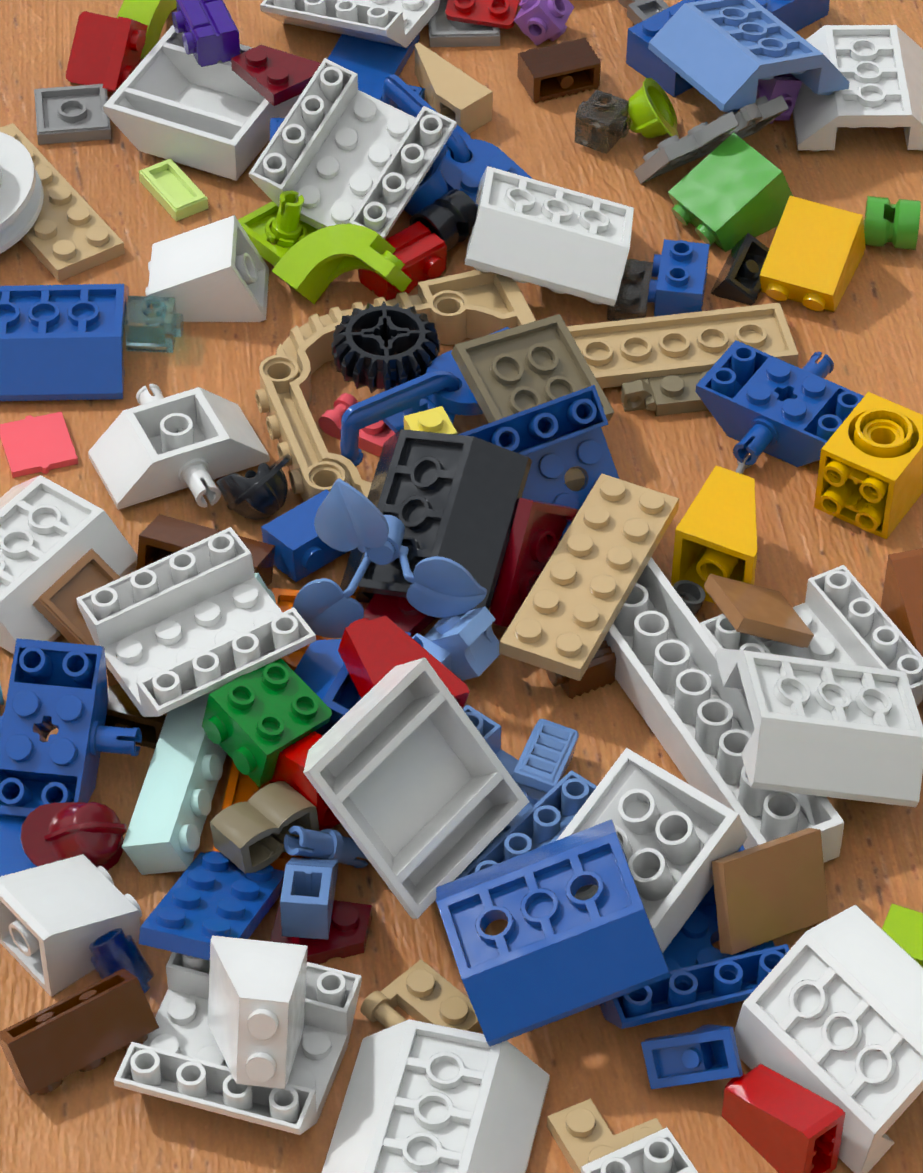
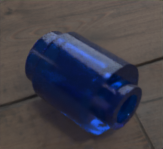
M122 928L111 930L90 944L89 949L93 954L90 960L101 979L124 968L138 978L144 993L150 989L148 982L153 978L154 973L132 936H126Z

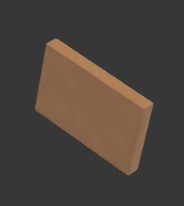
M806 828L712 861L721 953L733 955L829 919L820 829Z

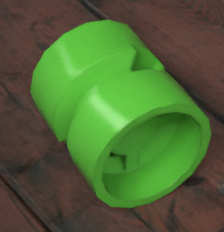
M867 196L864 218L865 245L884 247L887 242H892L894 248L916 250L921 201L899 199L896 204H891L889 198Z

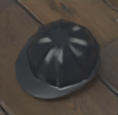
M286 454L270 467L266 463H261L258 466L257 473L249 470L246 472L245 477L232 473L219 479L216 484L228 503L227 507L230 510L233 509L239 515L253 520L266 519L273 515L286 501L288 486L282 467L292 457Z

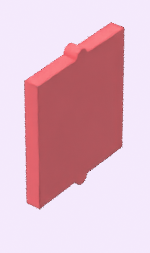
M62 411L37 417L29 415L23 420L0 424V440L13 478L39 472L47 474L52 469L78 464V458Z

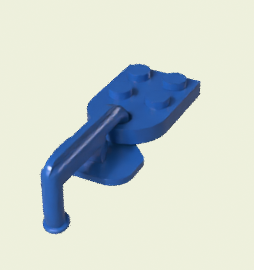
M391 74L385 78L382 102L395 108L399 106L405 113L413 117H417L423 106L436 111L397 75ZM458 124L445 143L448 152L440 169L448 185V192L454 189L463 191L474 203H476L480 179L487 166L531 178L498 147L486 141L471 139L470 135Z
M505 327V328H503V329H501V330H498V331H496V332H500V331L507 330V329H510V328H509V327ZM452 350L436 357L432 361V365L427 368L426 374L350 406L343 413L341 420L340 455L351 460L355 466L359 465L363 460V452L358 447L359 430L381 420L397 433L399 430L404 429V416L443 406L452 424L456 414L464 416L483 414L451 354Z

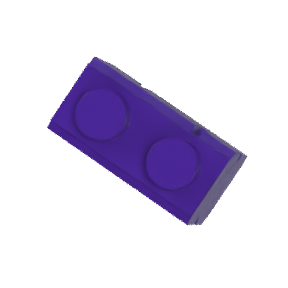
M176 0L177 11L172 12L174 29L177 34L183 33L182 40L187 55L193 54L198 65L201 67L214 65L219 60L222 63L231 61V58L240 54L239 31L223 0Z

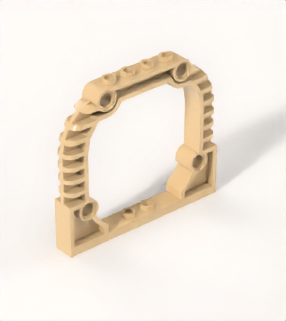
M478 270L418 282V294L408 296L406 292L397 293L396 299L386 301L384 297L374 299V304H371L374 307L381 306L384 301L387 306H395L400 302L403 309L415 306L417 314H427L428 321L435 323L440 344L455 345L466 338L476 339L505 327L513 328L536 321L515 280L493 272L485 273ZM362 302L352 303L351 309L341 311L337 306L330 308L329 314L320 317L318 314L310 316L307 323L301 327L296 325L290 330V336L282 345L279 343L276 355L267 357L259 366L260 389L255 390L257 407L260 413L267 414L266 424L271 440L277 439L279 442L277 444L279 459L286 454L292 457L283 467L289 466V480L294 494H300L303 502L326 489L330 492L338 478L357 489L366 497H368L372 482L361 479L357 468L351 460L342 455L327 451L309 409V404L312 400L311 375L326 362L334 360L331 343L333 342L335 326L340 325L342 316H351L354 308L365 310L367 305L363 306ZM575 467L570 468L565 474L566 486L572 491H578L582 488L585 481L583 472Z

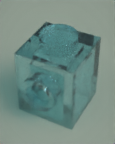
M128 296L124 319L127 351L173 353L176 337L183 336L184 325L183 314L176 313L175 297Z

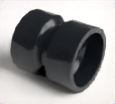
M457 189L450 190L433 204L427 205L415 213L410 219L409 226L418 221L430 230L431 234L435 233L445 241L448 252L458 242H462L471 236L478 208L474 201L463 191Z

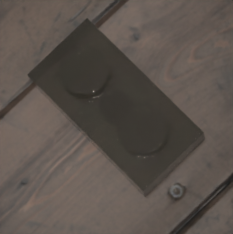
M627 259L614 307L610 305L607 307L608 321L646 318L653 262Z

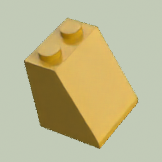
M789 196L759 275L762 292L778 301L790 299L800 302L805 307L814 311L826 309L835 312L866 250L863 215Z
M717 465L675 529L671 576L672 586L681 580L697 583L705 591V600L714 604L716 603L704 588L708 576L713 574L754 585L757 560L755 479Z

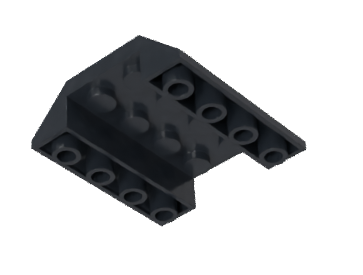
M401 429L384 442L367 498L383 515L395 516L404 524L405 534L402 545L409 549L407 558L413 573L416 564L425 558L439 556L451 559L467 569L474 579L487 589L484 600L473 609L486 606L489 610L508 546L519 498H522L532 460L529 457L474 436ZM358 548L351 550L340 585L342 591L349 586L364 558L365 553L360 552ZM399 558L386 565H378L371 561L352 595L356 596L358 602L369 603L374 594L407 598V590L412 583L405 580Z

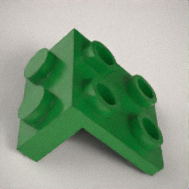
M280 658L255 671L241 675L210 693L202 727L210 741L214 744H219L233 759L236 768L242 774L248 775L260 787L273 779L279 753L326 725L330 721L332 711Z

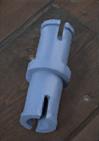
M292 826L288 831L291 834L299 835V837L285 835L284 848L289 855L338 860L340 864L351 865L355 868H364L368 865L365 860L356 858L367 859L354 840L350 837L342 836L337 830L323 829L315 831L302 828L301 826Z

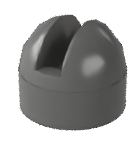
M689 580L676 582L673 586L693 615H695L703 605L705 591L700 585Z

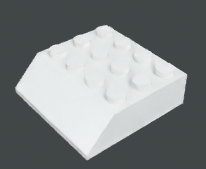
M172 25L104 104V113L138 151L164 159L171 158L174 162L237 181L270 140V118H285L300 95L273 106L232 71L231 61L222 63L219 60L217 64L201 67L198 65L193 54H186L182 40L183 33L177 34L174 25ZM240 44V54L252 47Z
M426 658L397 665L389 671L308 750L303 771L412 919H418L436 900V887L454 881L530 802Z

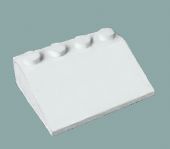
M626 748L557 840L608 820H613L645 911L663 953L714 884L712 861L737 853L748 836L737 812ZM590 884L581 887L576 892L575 898L579 900L592 898L596 894L598 886Z

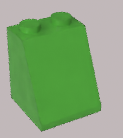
M734 132L668 191L674 204L671 210L675 217L685 226L691 223L696 227L695 231L706 244L711 246L715 243L724 252L731 250L747 233L757 237L777 227L789 196H793L783 172Z

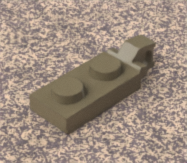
M708 371L652 377L622 383L621 402L624 412L646 409L655 411L656 416L707 411L708 408L695 392L698 382Z

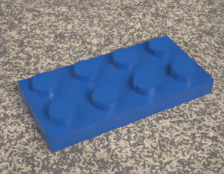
M200 852L140 926L138 944L210 961L212 935L249 939L281 895L285 871L273 869L271 865H268L257 872L244 873L221 852Z

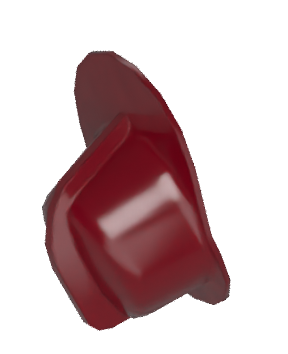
M50 803L41 805L28 814L22 824L20 840L24 853L36 866L84 854L96 867L102 866L108 871L118 863L123 853V835L127 832L126 824L120 822V819L112 809L101 803Z

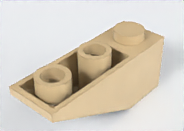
M416 43L415 75L420 87L425 88L427 103L438 113L456 121L467 134L492 121L493 91L421 43Z

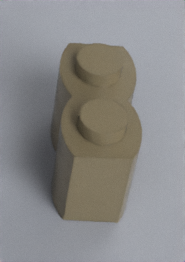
M277 781L266 785L258 790L247 802L235 803L225 808L210 822L214 847L244 873L262 870L273 863L282 852H286L284 848L285 835L299 837V835L291 834L288 831L292 826H301L305 829L320 831L316 806L285 781Z

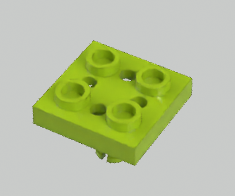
M296 191L282 192L279 198V207L272 201L238 219L261 257L273 266H276L294 244L310 233L319 230L300 220L304 197L302 195L298 197L299 193Z

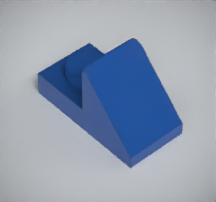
M707 1024L692 1032L648 1038L641 1042L651 1089L734 1078L743 1075L734 1030L730 1026Z

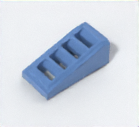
M539 719L513 771L512 778L514 781L548 793L562 779L572 760L579 738L578 731L545 719Z

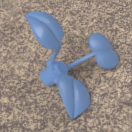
M338 478L317 510L314 520L315 531L319 538L333 549L346 552L358 548L360 552L365 553L364 558L349 586L344 591L331 579H316L302 587L294 600L293 607L316 635L333 639L342 638L345 627H348L358 619L364 618L362 605L350 596L355 592L370 562L386 565L396 558L400 559L405 580L412 583L406 594L408 602L415 609L428 616L447 618L466 613L484 600L487 589L482 587L462 565L445 557L433 556L425 558L416 564L413 573L407 558L409 549L402 545L405 534V526L402 521L392 515H383L366 496Z

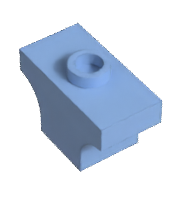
M486 606L470 610L458 616L441 618L424 636L451 653V672L462 681L479 677L500 655V642L492 630V623L496 619Z

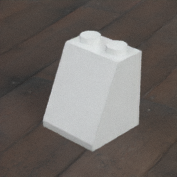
M235 215L152 244L151 261L148 263L150 273L149 284L145 292L149 305L153 309L157 308L166 322H261L266 320L269 267Z
M84 854L0 877V943L51 997L139 941L140 918L142 917L139 904L130 894L123 895L114 886V882L107 870L102 866L96 867Z
M212 935L210 942L208 1026L236 1084L278 1089L286 1088L304 1031L308 946Z

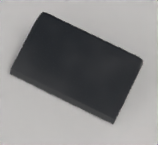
M747 233L732 248L711 290V294L720 298L753 305L761 291L759 275L769 248Z

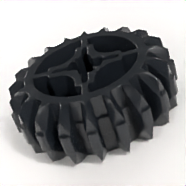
M383 301L381 306L374 307L368 303L365 310L354 308L351 316H342L340 325L335 326L331 348L337 372L342 373L344 381H353L356 389L368 386L370 392L373 393L377 389L387 391L426 374L427 368L438 357L440 340L435 329V323L428 321L427 314H417L415 306L403 309L400 302L395 306H387Z

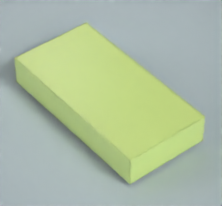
M171 158L139 171V181L176 222L209 209L208 198Z

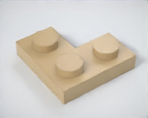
M591 1098L547 1116V1128L574 1173H581V1166L663 1129L658 1119L654 1118L613 1135Z

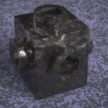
M596 90L586 102L583 101L578 107L575 119V143L607 154L618 140L625 138L631 126V118L628 117L629 101L613 96L610 93Z

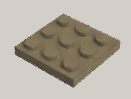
M560 314L455 344L451 352L488 423L592 385L596 387L607 421H610L614 414L613 408Z

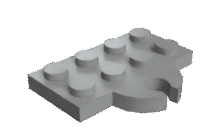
M782 95L768 101L766 96L756 99L755 103L742 107L739 112H727L710 124L704 122L693 127L687 132V136L679 139L678 135H674L660 142L657 145V149L643 156L645 162L634 170V173L640 184L710 154L733 132L741 139L757 133L785 112L788 106Z

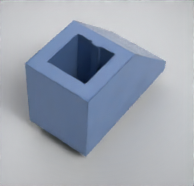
M292 857L287 862L280 899L282 936L329 939L338 860Z

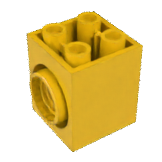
M867 392L821 448L814 508L887 540L923 493V415L871 392Z

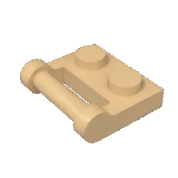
M422 959L382 991L377 990L368 995L360 1009L361 1013L370 1021H379L386 1028L406 1021L403 1016L393 1009L398 1005L416 1021L476 1033L481 1030L470 999Z

